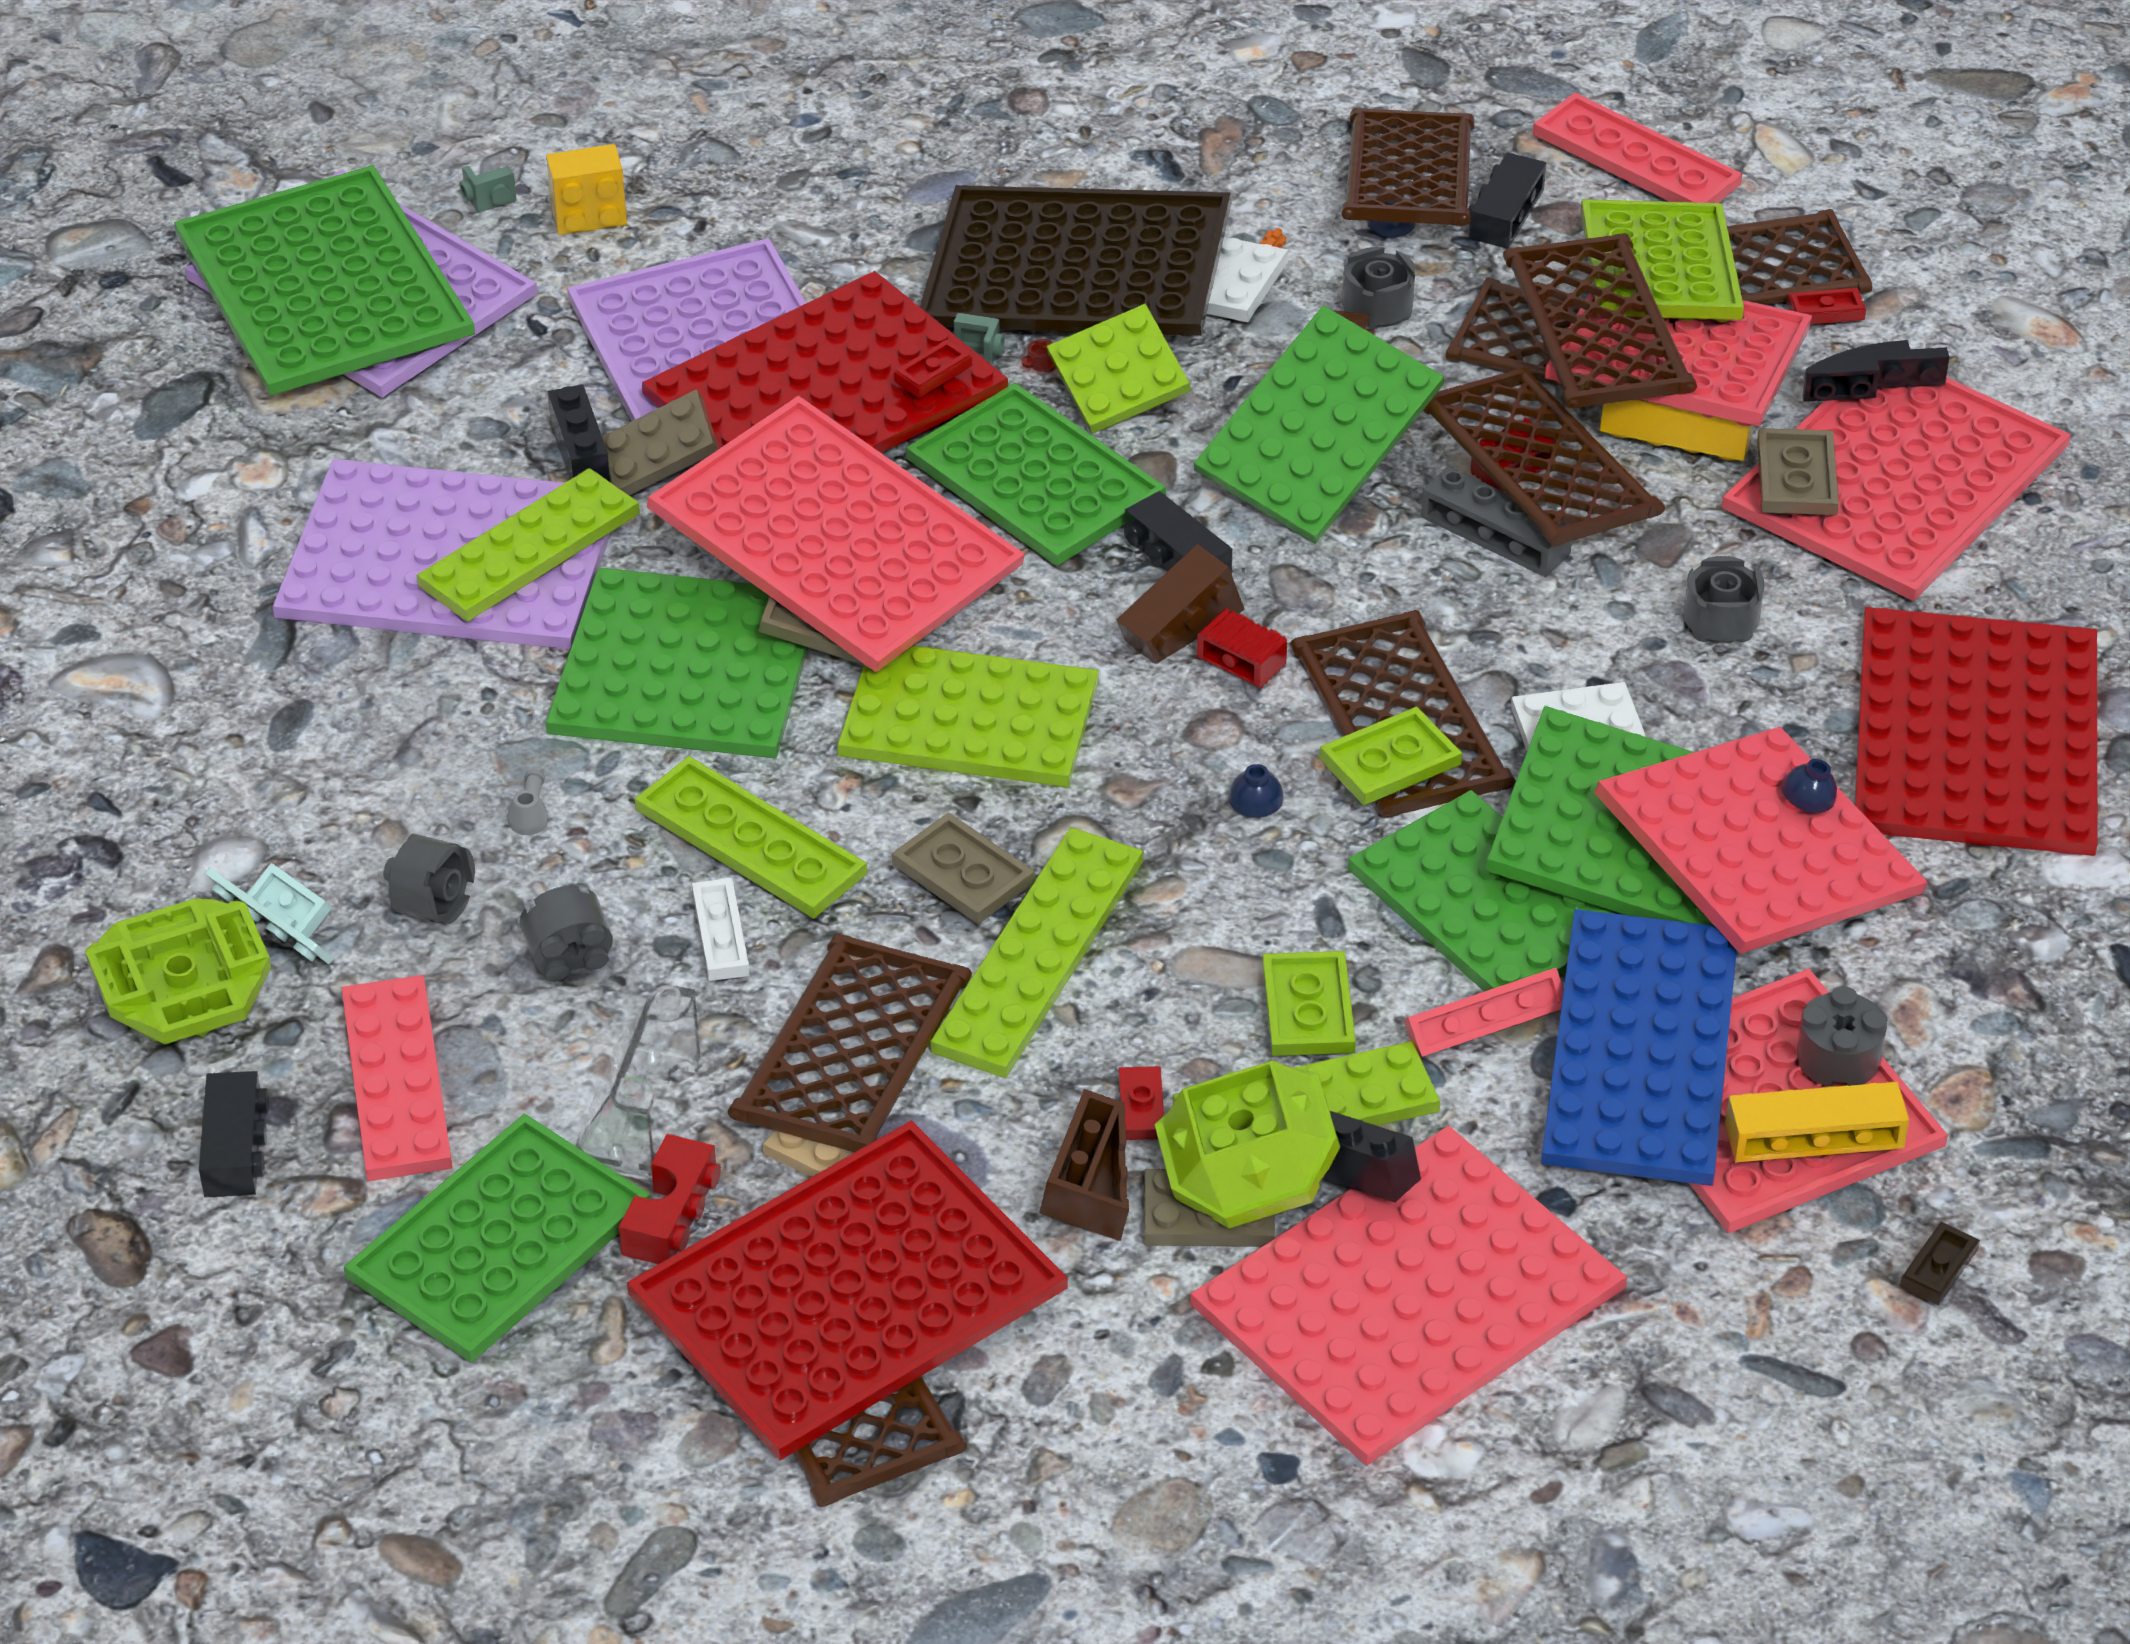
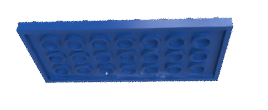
M1579 909L1574 910L1541 1164L1713 1186L1737 950L1715 926Z

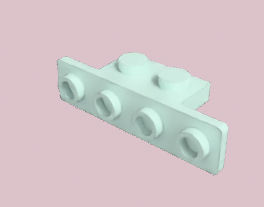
M270 863L247 894L210 867L204 873L215 882V885L211 888L215 893L227 902L233 901L235 898L245 902L256 923L262 917L266 919L269 923L265 928L284 943L291 937L296 941L292 948L309 961L313 962L316 957H319L329 965L334 959L318 944L309 939L333 907L273 863Z

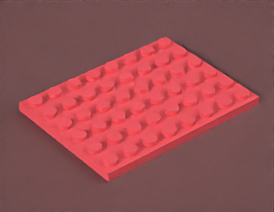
M1946 377L1945 385L1877 388L1876 398L1824 401L1795 428L1833 431L1839 500L1837 515L1761 512L1759 463L1723 496L1722 508L1915 601L2069 446L2071 434Z
M799 395L648 496L647 508L874 672L882 669L1023 565L1025 553Z
M1449 1125L1415 1147L1421 1180L1395 1203L1350 1189L1190 1293V1305L1365 1466L1381 1457L1626 1288L1627 1276Z

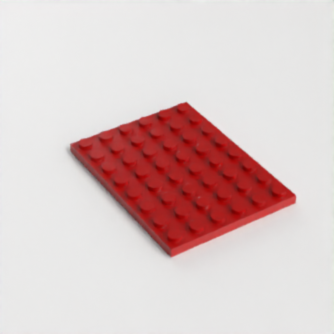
M873 271L643 381L642 394L660 408L697 389L704 399L719 449L799 395L882 453L978 405L1007 388L1008 378L880 274ZM946 339L972 355V366L920 398L894 382L895 370Z
M1865 607L1854 805L1883 835L2095 856L2098 845L2097 629Z
M911 1120L628 1281L627 1288L628 1294L780 1461L1068 1289V1277Z

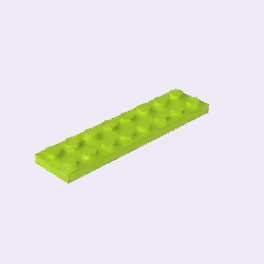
M1070 827L930 1041L931 1053L1007 1078L1141 867L1144 851Z

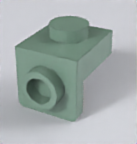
M470 166L462 168L463 181L459 183L461 194L466 202H471L478 213L517 201L514 173L509 166L477 176Z
M957 313L954 320V335L976 353L984 354V359L993 365L996 355H1002L1005 344V336L1000 334L999 319Z

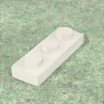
M732 878L692 883L694 904L709 981L750 976Z

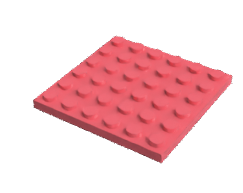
M1589 293L1586 301L1594 302V295ZM1743 300L1742 320L1718 322L1713 319L1682 321L1677 318H1663L1688 373L1693 374L1697 389L1692 393L1651 397L1640 400L1702 413V416L1707 418L1715 416L1737 421L1736 423L1742 426H1761L1810 329L1812 315ZM1580 308L1577 315H1583L1587 310ZM1594 314L1588 320L1597 324H1605L1609 319ZM1629 317L1635 320L1641 319V317ZM1616 323L1610 329L1620 333H1628L1632 328ZM1580 328L1575 334L1592 338L1596 332ZM1639 332L1633 338L1643 342H1651L1656 337L1654 334ZM1603 337L1598 343L1608 347H1615L1619 341ZM1566 342L1561 347L1562 350L1578 352L1584 346L1574 342ZM1625 346L1621 350V352L1631 356H1638L1642 352L1631 346ZM1589 351L1585 356L1601 361L1607 355L1597 351ZM1648 355L1644 361L1654 365H1661L1666 359L1665 357ZM1550 359L1546 365L1545 378L1556 380V382L1561 384ZM1612 360L1608 366L1618 370H1625L1629 364L1619 360ZM1581 364L1571 369L1572 373L1588 375L1594 370ZM1635 369L1631 375L1641 379H1648L1652 373L1642 369ZM1599 374L1595 379L1606 384H1612L1617 378L1607 374Z
M1781 727L1598 781L1594 792L1740 954L1923 894L1928 883L1838 787L1835 804L1826 812L1810 813L1800 810L1785 798L1781 789L1785 776L1793 768L1808 763L1811 758Z
M1810 969L1803 970L1732 998L1713 1186L1689 1183L1728 1234L1943 1148L1947 1143L1948 1134L1882 1056L1877 1074L1865 1084L1898 1082L1909 1117L1904 1149L1735 1163L1725 1127L1728 1098L1730 1095L1830 1087L1820 1084L1807 1076L1798 1062L1797 1044L1803 1010L1814 998L1829 993ZM1833 1082V1086H1847V1083Z

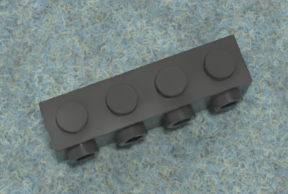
M1447 466L1423 488L1421 518L1545 578L1571 554L1572 541L1552 546L1544 538V532L1506 493L1450 466ZM1562 523L1559 527L1567 526L1570 524Z

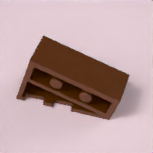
M1197 544L1121 614L1116 621L1124 640L1153 663L1157 664L1197 640V634L1223 609L1228 608L1230 612L1234 611L1236 615L1245 609L1229 567Z
M1086 1089L1083 1090L1047 1180L1039 1214L1121 1241L1129 1212L1126 1185L1128 1170L1125 1162V1102Z

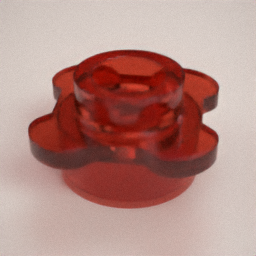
M1036 339L1030 342L1027 346V356L1021 359L1022 366L1033 368L1039 372L1054 371L1056 368L1047 351V346L1053 342L1047 339Z

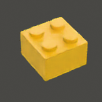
M615 144L546 154L551 211L558 235L627 225L623 169Z

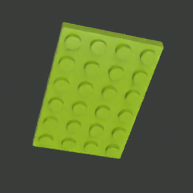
M1582 199L1581 218L1585 239L1623 233L1630 236L1633 243L1632 251L1663 318H1677L1682 321L1713 319L1718 322L1742 320L1744 305L1722 203ZM1588 257L1590 266H1598L1602 262ZM1607 266L1603 271L1620 275L1625 269L1624 267ZM1595 279L1592 282V285L1603 289L1608 288L1612 284L1602 279ZM1617 288L1613 293L1623 297H1630L1635 291L1634 289ZM1594 295V299L1596 301L1599 298V296ZM1605 301L1601 305V307L1612 311H1617L1622 306L1611 301ZM1628 310L1623 315L1642 318L1645 316V313Z
M913 645L877 672H874L864 664L838 742V756L1069 787L1097 690L1099 670Z

